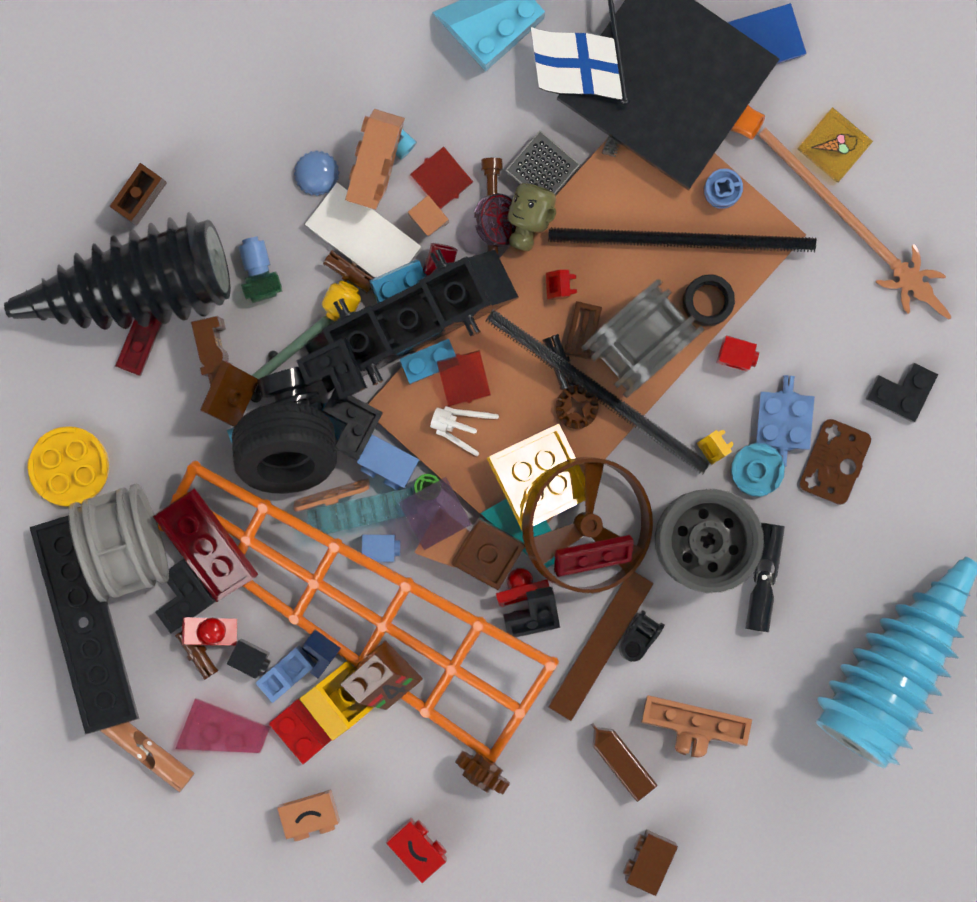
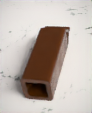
M593 723L591 724L594 728V749L636 802L640 801L658 786L613 729L599 728Z

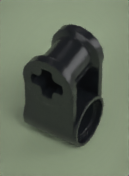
M642 610L619 646L620 655L625 660L631 662L641 660L649 647L658 638L665 624L662 622L658 624L646 615V611ZM642 623L651 628L652 631L643 626ZM630 642H636L639 646V652L634 657H629L625 652L626 645Z

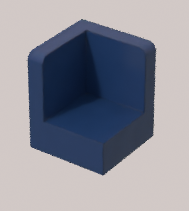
M317 630L313 631L302 646V650L318 661L310 673L319 679L341 648Z

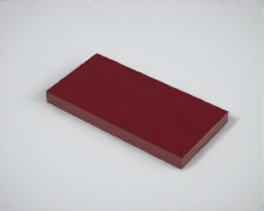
M195 488L153 516L216 602L250 582L258 575Z

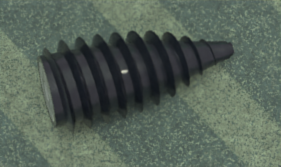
M188 212L185 226L178 227L174 220L169 217L166 231L159 233L157 228L152 223H149L147 237L142 239L134 229H130L128 243L124 245L113 235L110 238V249L104 253L96 243H93L91 258L84 261L78 253H75L74 266L65 270L58 264L57 275L47 281L42 278V283L9 298L8 302L4 303V310L7 317H13V319L39 318L45 321L47 318H56L61 324H67L70 319H74L80 327L85 329L90 326L92 319L103 330L109 329L113 320L121 328L128 329L133 318L141 326L147 327L150 325L153 315L162 324H167L171 319L172 311L179 319L185 321L190 317L192 307L200 316L205 317L209 313L211 303L219 306L223 305L224 300L230 297V276L225 252L215 226L210 220L197 222L193 215Z

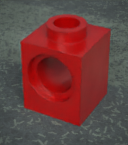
M726 335L723 337L716 363L747 372L751 366L755 367L759 357V352L755 351L757 344Z

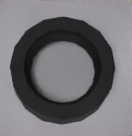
M714 274L702 275L694 279L686 288L683 296V308L687 316H693L695 318L693 322L702 326H715L725 321L732 313L735 305V293L731 285L724 278ZM704 285L716 286L724 295L725 303L723 309L714 316L700 314L693 305L695 292Z

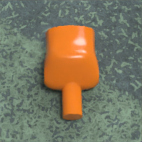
M748 105L731 131L742 134L752 140L763 125L765 115Z

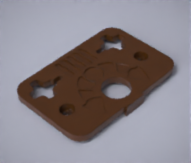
M834 419L826 420L801 477V489L835 504L841 505L846 503L856 478L859 477L862 470V463L871 444V436L864 431ZM837 425V431L841 433L840 436H835L830 444H827L829 434L825 432V429ZM850 436L854 437L853 441L849 440ZM845 459L854 461L856 465L854 473L844 474L840 469L841 462ZM816 469H818L817 480L821 484L810 489L808 488L809 483L805 479L806 477H812ZM828 488H832L833 492L829 493Z

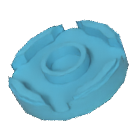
M753 443L744 446L737 452L731 467V475L737 487L750 496L762 497L772 493L780 486L785 473V464L782 456L775 448L764 443Z

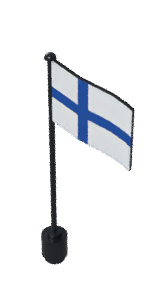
M608 0L613 38L588 33L548 32L531 27L539 89L564 95H596L620 100V103L624 106L630 103L626 93L613 0Z

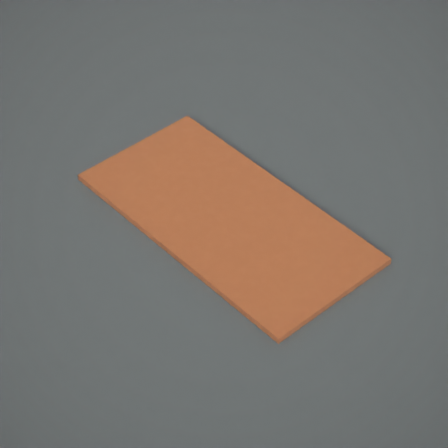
M606 139L555 196L556 203L554 208L556 209V216L544 232H534L533 248L530 251H524L510 246L500 257L519 298L494 311L503 315L502 317H506L505 319L508 318V321L511 320V323L513 322L514 325L519 326V329L522 328V331L525 330L527 334L536 338L535 340H538L541 344H544L543 339L559 334L565 352L576 301L602 307L598 331L657 279H660L663 283L659 287L663 292L667 289L672 292L668 296L669 301L685 319H688L689 317L683 308V296L691 282L702 275L710 274L724 278L731 285L735 293V305L732 313L725 321L715 326H702L692 322L696 329L702 326L705 330L628 398L623 395L627 390L622 385L619 388L614 385L618 381V376L602 358H598L594 362L592 359L589 360L565 354L571 360L568 363L577 367L576 369L585 373L584 375H587L590 379L592 378V381L595 380V383L598 382V385L601 384L603 388L612 392L611 394L620 398L619 400L625 401V404L627 403L630 407L639 411L638 413L645 415L791 253L790 249L788 252L787 249L780 251V248L778 251L777 248L775 251L773 248L772 251H770V248L768 251L767 248L764 251V248L762 250L755 248L754 250L753 247L752 250H750V247L748 250L747 247L745 250L743 247L742 250H740V247L737 250V247L735 249L734 247L727 249V246L725 249L723 246L722 249H720V246L718 249L717 246L714 249L713 246L712 248L710 246L708 248L705 246L704 248L703 245L702 248H700V245L698 248L697 245L695 248L693 245L692 248H690V245L687 248V245L685 247L683 245L682 247L680 245L677 247V244L675 247L673 244L672 247H670V244L668 247L667 244L665 247L663 244L660 247V244L658 246L655 244L654 246L653 243L652 246H650V243L648 246L647 243L645 246L643 243L642 246H640V243L638 246L637 243L634 246L633 243L632 245L630 243L628 245L625 243L624 245L623 242L622 245H620V242L618 245L617 242L615 245L613 242L610 245V242L609 244L607 242L600 244V241L598 244L597 242L594 244L593 241L592 244H590V241L588 244L587 241L584 244L583 241L582 243L580 241L579 243L577 241L574 243L573 240L572 243H570V240L568 243L567 241L564 243L563 240L562 243H560V240L557 243V240L550 242V239L548 242L549 228L552 227L554 229L556 227V230L559 227V229L566 228V230L568 228H573V230L575 228L576 230L578 228L583 230L586 228V230L596 229V231L598 229H603V231L605 229L606 231L612 229L613 231L633 230V232L635 230L636 232H683V234L689 232L693 234L713 233V235H766L770 237L790 236L791 238H804L806 234L741 176L743 192L733 206L719 209L709 204L704 196V185L708 177L719 169L735 171L715 153L688 191L622 144H618L620 146L616 148L618 151L615 150L617 154H614L616 157L604 155L602 152L608 140ZM567 269L569 274L576 275V279L570 280V289H577L576 294L560 299H547V272ZM704 285L698 288L693 297L695 309L705 316L718 314L723 309L725 303L722 291L713 285ZM580 308L571 347L573 350L577 348L585 312L583 308ZM590 311L583 345L590 339L596 311ZM490 313L475 320L481 331L480 333L476 334L471 325L475 335L470 337L464 325L415 351L418 352L449 339L458 359V365L412 384L409 383L405 371L401 367L368 404L383 412L378 422L478 513H482L506 499L487 460L488 457L559 424L576 458L593 457L606 459L636 426H632L633 423L630 424V420L627 423L628 419L624 421L625 417L622 418V415L619 417L620 413L616 415L617 411L613 413L614 409L611 411V407L609 409V406L605 407L606 403L603 405V401L600 404L601 400L597 401L599 406L595 420L589 426L581 429H572L565 426L558 419L555 409L556 401L565 389H560L554 368L548 367L549 363L545 365L546 361L543 363V359L540 361L541 357L537 359L538 355L535 357V353L532 355L533 352L529 353L530 350L526 351L527 347L525 349L524 346L521 348L522 344L518 345L519 342L516 343V340L513 342L514 338L510 340L511 336L507 338L508 334L506 336L505 332L502 334L503 330L499 332L500 328L496 330L497 326L493 328L494 324L491 326V322L489 324V321L485 322ZM571 397L572 407L567 414L577 412L583 418L582 407L587 401L577 403ZM445 406L453 409L499 415L498 419L453 415L457 417L456 422L477 429V433L473 434L455 427L452 432H447L478 451V456H474L449 439L436 434L437 429L430 427L437 407L445 409ZM585 463L579 464L585 476ZM550 517V518L546 519L547 523H549V521H550L553 517Z

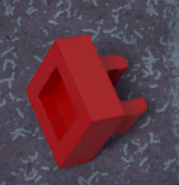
M567 269L547 272V299H560L576 294L577 289H570V280L576 279V275L569 274Z

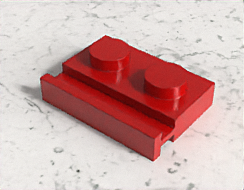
M299 698L269 723L302 764H305L332 741Z

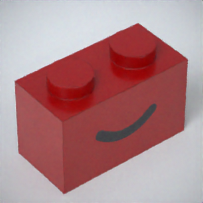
M410 818L387 839L386 844L418 880L423 883L446 863L447 857L444 854L447 851L438 840L433 842L426 835L429 831L420 820L415 822Z

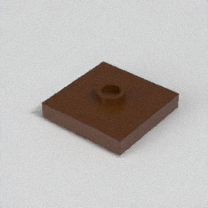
M222 361L200 411L235 427L245 413L258 384V379L232 364Z
M478 518L451 564L492 588L499 590L525 545L519 539Z

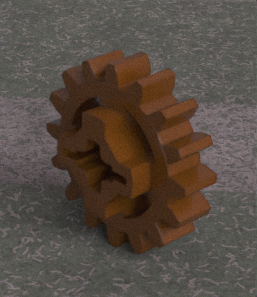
M462 751L455 761L460 768L465 770L462 776L486 793H489L490 790H495L503 795L510 785V782L501 776L503 769L478 752L475 756H471L469 753Z

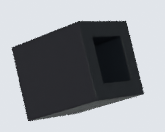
M240 639L227 665L256 679L259 674L265 675L271 663L267 659L270 652L244 639Z

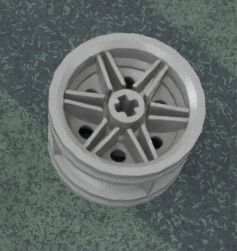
M139 484L131 485L130 491L126 488H120L113 492L85 499L82 505L79 502H75L69 506V522L76 553L87 583L100 602L109 600L110 595L116 598L130 592L155 586L156 579L160 583H165L169 580L168 561L162 536L158 529V524L153 518L154 512L149 500Z

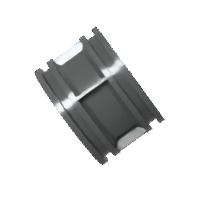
M660 279L653 282L627 304L581 347L584 351L590 348L594 353L591 356L594 362L598 358L604 360L618 376V381L614 385L617 388L622 385L627 390L623 394L626 398L705 330L702 326L696 329L692 324L695 318L690 316L688 319H685L669 301L668 296L672 292L669 289L663 292L659 287L663 283Z
M719 489L695 490L681 495L663 511L655 531V550L659 562L666 573L676 582L687 588L705 593L724 592L745 582L760 562L764 547L763 530L760 520L752 507L733 493ZM700 509L708 511L706 519L699 517L698 512ZM726 518H731L733 520L734 524L732 528H726L724 526V520ZM680 526H685L688 529L686 536L678 534L677 530ZM710 533L713 544H707L706 548L702 546L704 542H700L701 536H707ZM733 544L738 547V552L735 555H731L728 551L729 547ZM684 553L692 554L693 559L691 562L685 563L682 560ZM710 562L717 563L718 569L715 572L708 570Z

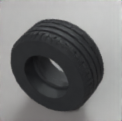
M280 402L260 406L244 415L233 429L232 450L235 473L244 483L259 491L286 494L308 490L325 481L336 466L337 448L333 423L319 409L310 405L296 402Z

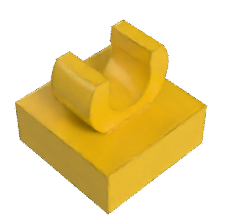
M715 430L696 443L711 465L732 452L730 448H732L733 442L731 441L726 444L722 438V435L726 433L724 430L719 432Z

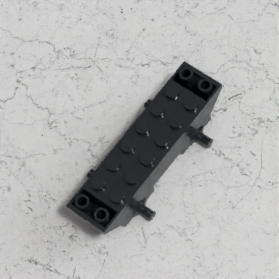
M438 249L435 252L439 261L434 252L430 253L437 267L430 275L419 280V283L386 300L355 312L349 311L344 298L339 299V302L335 301L333 304L340 318L334 324L322 329L323 332L305 345L310 354L341 338H347L362 377L368 374L374 386L378 382L384 381L378 371L379 368L464 325L470 337L475 335L471 325L476 334L480 333L481 331L475 322L476 319L490 313L493 309L496 310L518 299L519 296L496 250L469 258L466 256L456 262L446 263L441 250ZM331 376L322 379L328 394L333 392L335 386Z

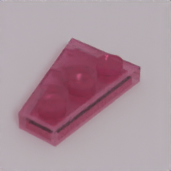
M196 698L176 749L261 753L271 727Z

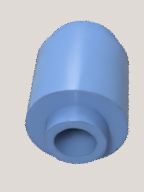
M258 236L242 240L243 245L238 248L244 271L248 272V276L254 277L269 273L268 266H270V261L264 240L259 241Z

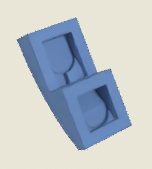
M298 645L261 677L256 684L273 703L313 669L316 664Z

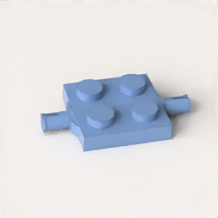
M783 375V391L776 393L761 392L756 443H764L775 448L783 456L784 464L787 466L788 451L793 449L810 450L815 396L800 395L793 392L795 376H790L788 386L789 375Z

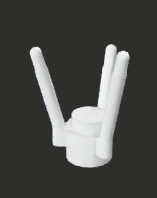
M445 406V409L437 407L430 427L437 429L436 434L449 439L474 456H478V451L447 432H452L455 427L473 434L477 433V429L456 422L457 417L453 415L486 419H498L499 415L453 409Z

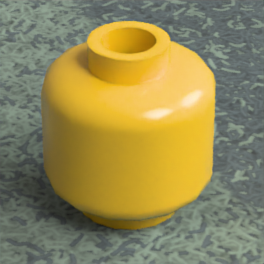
M345 281L331 284L322 300V307L327 311L326 316L333 321L340 318L333 303L335 301L339 302V299L344 298L349 311L355 312L361 302L358 288Z

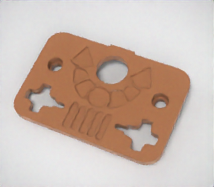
M369 479L359 480L299 498L294 501L293 509L294 511H300L324 503L326 506L338 503V499L369 490Z

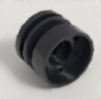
M299 366L282 370L257 380L261 396L266 398L275 397L276 401L273 403L296 402L310 405L320 411L324 409L322 402L310 404L309 401L318 398L320 394L315 391L306 392V387L311 385H306Z

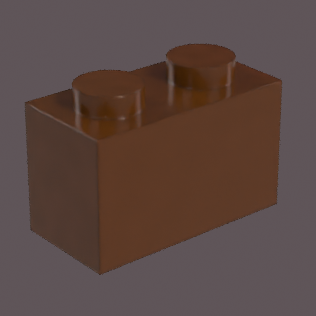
M140 163L109 207L137 226L167 182Z
M646 830L644 835L640 834L634 846V849L637 850L634 859H628L623 870V874L626 875V883L657 896L678 846L676 842L649 830Z

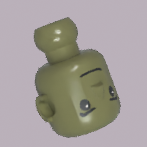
M529 183L518 185L508 212V221L516 226L515 232L509 238L510 246L524 251H530L533 248L534 232H544L556 216V209L554 208L556 197L554 192Z

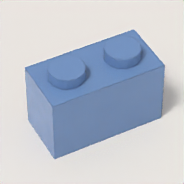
M371 435L357 461L358 464L362 465L360 471L373 478L376 473L386 478L383 483L395 490H398L400 486L406 488L420 462L419 459L374 435Z

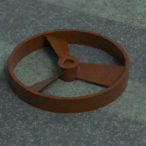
M593 457L569 459L548 470L530 492L522 518L524 545L535 568L553 584L580 593L606 591L628 579L642 563L648 551L653 531L651 504L639 480L623 466L606 459ZM585 463V512L579 513L575 517L573 524L534 537V515L539 499L546 487L561 472L575 465ZM607 465L627 480L637 497L641 512L639 540L637 546L633 544L632 562L618 564L622 570L615 576L594 586H570L552 575L544 565L555 557L556 550L567 548L582 537L592 538L595 542L620 537L603 527L602 519L598 515L593 514L603 467Z

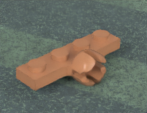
M647 695L641 723L674 730L677 734L675 749L680 754H689L691 742L693 741L691 757L698 758L707 754L708 744L713 739L746 747L752 719Z

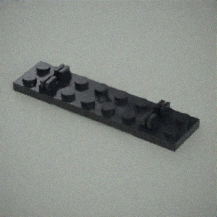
M69 515L29 527L85 734H91L139 719L108 602L97 600L87 583L74 546ZM86 617L88 625L82 628L79 625V620Z

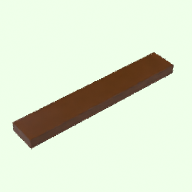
M634 572L621 584L548 707L572 721L654 583Z

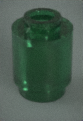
M266 271L262 274L246 277L245 284L241 285L245 299H251L252 303L275 297L277 293L283 291L277 271L271 273Z

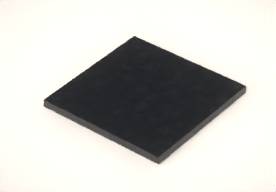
M625 0L616 12L615 17L626 93L630 103L624 106L620 103V100L596 95L559 94L557 100L689 191L780 59L695 0ZM611 21L600 36L613 38Z

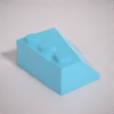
M459 0L432 12L485 72L531 32V27L535 28L545 19V11L535 0Z

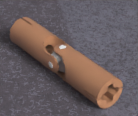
M129 722L101 730L103 734L142 762L178 792L182 791L195 774Z

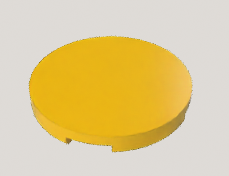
M59 427L45 433L38 439L28 459V475L32 486L44 499L59 506H70V504L79 502L82 505L83 500L96 497L103 489L109 474V459L103 444L92 433L77 427Z

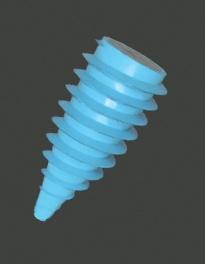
M964 557L963 560L960 559L938 582H932L931 588L926 593H913L914 604L911 606L896 605L895 610L899 615L898 619H880V624L885 632L882 635L876 633L866 634L871 648L869 650L853 649V654L859 663L856 666L841 665V670L847 679L844 682L829 681V685L835 693L832 699L825 697L817 698L818 703L824 710L816 721L820 728L854 753L881 768H886L889 763L900 765L894 756L898 748L913 749L905 738L909 730L923 732L916 721L919 712L933 714L926 704L928 696H943L935 686L938 676L951 678L950 674L943 667L946 657L959 659L951 649L953 638H964L957 629L961 617H967L963 610L977 576V562L969 557Z

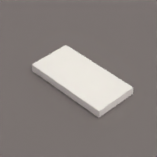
M339 183L335 184L305 223V226L374 278L411 262L422 248V246L372 208L346 201L345 198L348 190Z

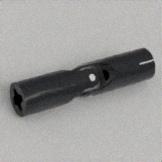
M761 523L764 547L761 560L753 575L754 583L757 581V584L750 594L745 629L769 632L774 603L771 584H775L778 576L785 526ZM765 559L771 560L775 568L774 573L758 571L761 561Z

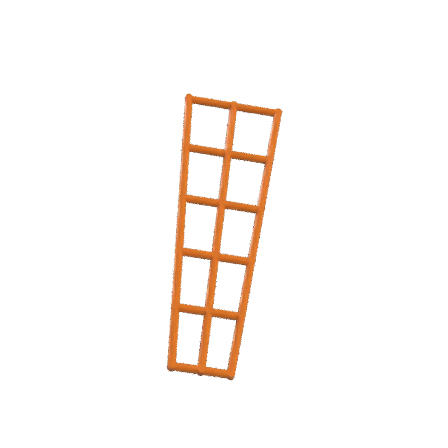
M192 461L187 466V470L176 492L173 494L170 504L188 492L197 475L256 507L257 510L246 531L217 513H213L228 534L240 540L238 547L244 555L248 548L251 547L308 583L294 609L253 580L243 585L244 588L287 617L291 624L298 625L309 634H312L314 630L320 632L341 648L337 654L353 664L354 667L376 649L384 634L388 633L444 668V673L426 702H423L411 692H407L401 699L418 710L422 717H428L474 751L496 762L559 663L556 657L546 655L486 622L485 618L477 617L420 586L412 578H406L347 546L339 538L327 535L274 506L269 500H263L201 466L198 461ZM266 514L328 547L314 574L255 538ZM158 524V529H159L160 531L164 532V531L162 530V528H161V527L159 526V524ZM338 553L400 586L383 617L323 580ZM317 589L377 626L360 656L303 617ZM409 592L472 626L451 660L392 624L394 617ZM481 631L544 665L521 703H518L461 667L462 662ZM454 675L514 712L491 749L434 709Z

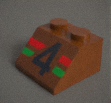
M385 640L352 668L340 685L359 704L387 710L421 682L423 678Z

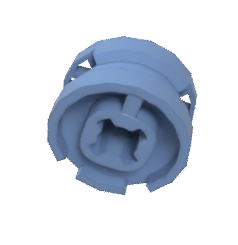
M730 169L714 171L704 185V196L707 202L719 209L733 206L743 192V182L740 176Z

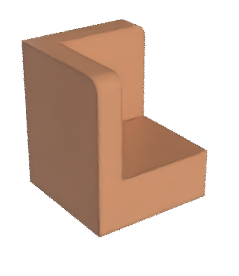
M429 195L408 211L409 217L415 224H418L427 236L432 235L441 226L449 224V219Z

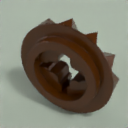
M578 386L565 389L556 401L555 409L558 419L565 426L572 429H581L589 426L595 420L599 407L595 396L592 398L593 394L589 396L590 392L587 393V390L584 392V388L581 390V387L578 388ZM571 397L577 403L587 401L582 407L583 418L577 412L567 414L572 407Z

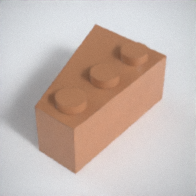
M374 109L369 117L365 116L361 127V132H364L362 141L359 140L355 151L357 160L350 172L349 180L351 181L345 198L346 201L377 209L388 187L405 118Z

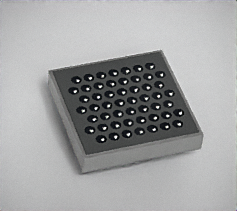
M539 130L505 172L519 184L529 183L554 192L556 195L580 167V163Z

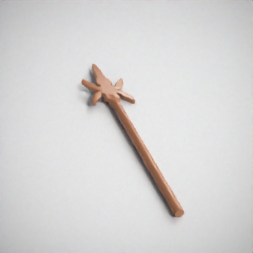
M764 128L758 136L894 270V277L898 276L900 278L897 283L893 280H876V283L889 289L902 288L901 302L907 314L910 313V297L907 293L909 290H912L915 298L927 302L939 314L947 319H951L948 310L934 295L933 288L928 281H922L923 276H927L929 279H944L946 275L935 270L926 269L919 271L921 257L914 244L911 246V261L914 263V267L909 268L908 262L901 263V259H898L767 128Z

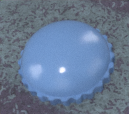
M316 150L315 152L310 151L308 154H304L303 157H300V161L297 162V166H295L294 176H296L297 186H300L302 191L304 190L306 194L309 193L311 196L329 193L337 183V180H339L338 175L340 171H338L337 161L333 159V156H329L328 153L323 151L318 152Z

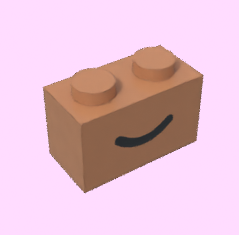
M331 790L280 804L277 808L286 839L293 838L294 841L310 837L309 833L319 830L320 834L335 830V825L340 821Z

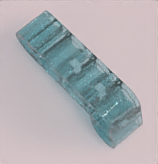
M412 487L306 511L309 525L326 534L418 513Z

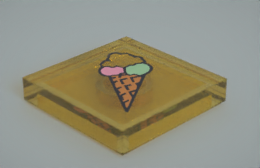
M832 107L798 147V150L838 183L871 145L873 140Z

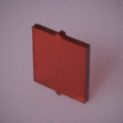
M444 146L430 158H425V162L410 174L440 210L454 198L458 199L459 194L473 183L472 179Z
M480 350L462 355L457 353L455 357L437 361L448 406L463 402L472 403L474 399L491 395Z

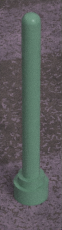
M327 316L322 317L252 376L259 379L270 375L320 334L322 329L328 327L331 324V319Z

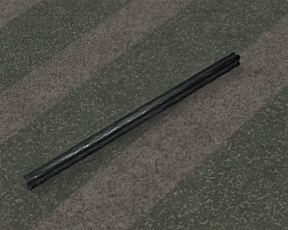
M552 227L549 228L548 242L550 239V242L557 240V243L559 240L560 243H562V240L564 243L565 241L568 243L569 240L572 243L573 240L574 243L576 241L577 243L579 241L582 243L583 241L584 244L586 241L587 244L589 241L590 244H592V241L594 244L595 242L598 244L600 241V244L602 242L609 244L610 242V245H612V242L614 245L616 242L617 245L619 242L622 245L623 242L624 245L625 243L627 245L629 243L632 245L633 243L634 246L636 243L637 246L639 243L640 246H642V243L644 246L646 243L647 246L649 243L652 246L653 243L654 246L655 244L657 246L660 244V247H662V244L664 247L666 244L667 247L669 244L670 247H672V244L674 247L677 244V247L679 245L680 247L687 245L688 248L690 245V248H692L693 245L695 248L697 245L698 248L700 245V248H702L703 245L704 248L705 246L707 248L709 246L712 248L713 246L714 249L716 246L717 249L719 246L720 249H722V246L724 249L726 246L727 249L729 247L730 249L737 247V250L739 247L740 250H742V247L744 250L746 247L747 250L749 247L750 250H752V247L754 250L755 248L757 250L764 248V251L766 248L767 251L769 248L770 251H772V248L774 251L776 248L777 251L780 248V251L787 249L788 252L790 249V252H792V249H794L795 252L797 249L798 252L800 249V252H802L803 249L804 252L805 250L807 252L814 250V253L817 242L816 237L791 238L790 236H743L739 234L713 235V233L693 234L689 232L683 234V232H636V230L633 232V230L613 231L612 229L607 231L606 229L604 231L603 229H598L596 231V229L586 230V228L584 230L582 228L577 230L576 228L574 230L573 228H568L566 230V228L559 229V227L557 230L556 227L554 229Z
M495 309L491 311L485 322L489 321L488 324L491 322V326L494 324L493 328L497 326L496 330L500 328L499 332L503 330L502 334L504 332L505 336L508 334L507 338L511 336L510 340L514 338L513 342L516 340V343L519 342L518 345L522 344L521 348L523 346L524 349L527 347L526 351L530 350L529 353L533 352L532 355L535 353V357L538 355L537 359L541 357L540 361L542 359L543 363L546 361L545 365L549 363L548 367L552 365L551 369L555 367L554 371L557 369V372L560 371L559 374L563 373L562 377L565 375V378L568 377L567 380L571 379L570 382L573 380V384L576 382L575 386L579 384L578 388L582 386L581 390L584 388V392L586 390L587 393L590 392L589 396L593 394L592 398L595 396V399L598 398L597 401L601 400L600 404L602 401L603 405L606 403L605 407L609 406L608 409L611 407V411L614 409L613 413L617 411L616 415L620 413L619 417L621 415L622 418L625 417L624 421L628 419V423L630 420V424L633 423L632 426L636 425L635 428L638 426V430L641 428L640 432L644 430L643 434L645 432L646 436L649 434L648 438L652 436L651 440L654 438V442L657 440L656 443L660 442L659 445L662 443V447L665 445L664 449L667 448V451L670 449V453L672 451L673 454L676 453L675 457L678 455V459L681 457L680 460L684 459L683 462L686 460V464L689 462L688 466L691 465V468L694 466V470H700L699 474L701 472L702 475L705 473L710 463L708 460L694 453L695 451L689 449L684 443L681 444V441L670 436L671 434L665 432L660 426L657 427V424L646 419L647 417L638 413L639 411H636L627 403L625 404V401L619 400L620 398L611 394L612 392L603 388L601 384L598 385V382L592 381V378L590 379V377L584 375L585 373L576 369L577 367L568 363L563 357L560 358V355L557 356V353L555 354V352L546 348L547 346L535 340L536 338L527 334L525 330L519 329V326L514 325L513 322L511 323V320L508 321V318L502 317L503 315L494 311Z

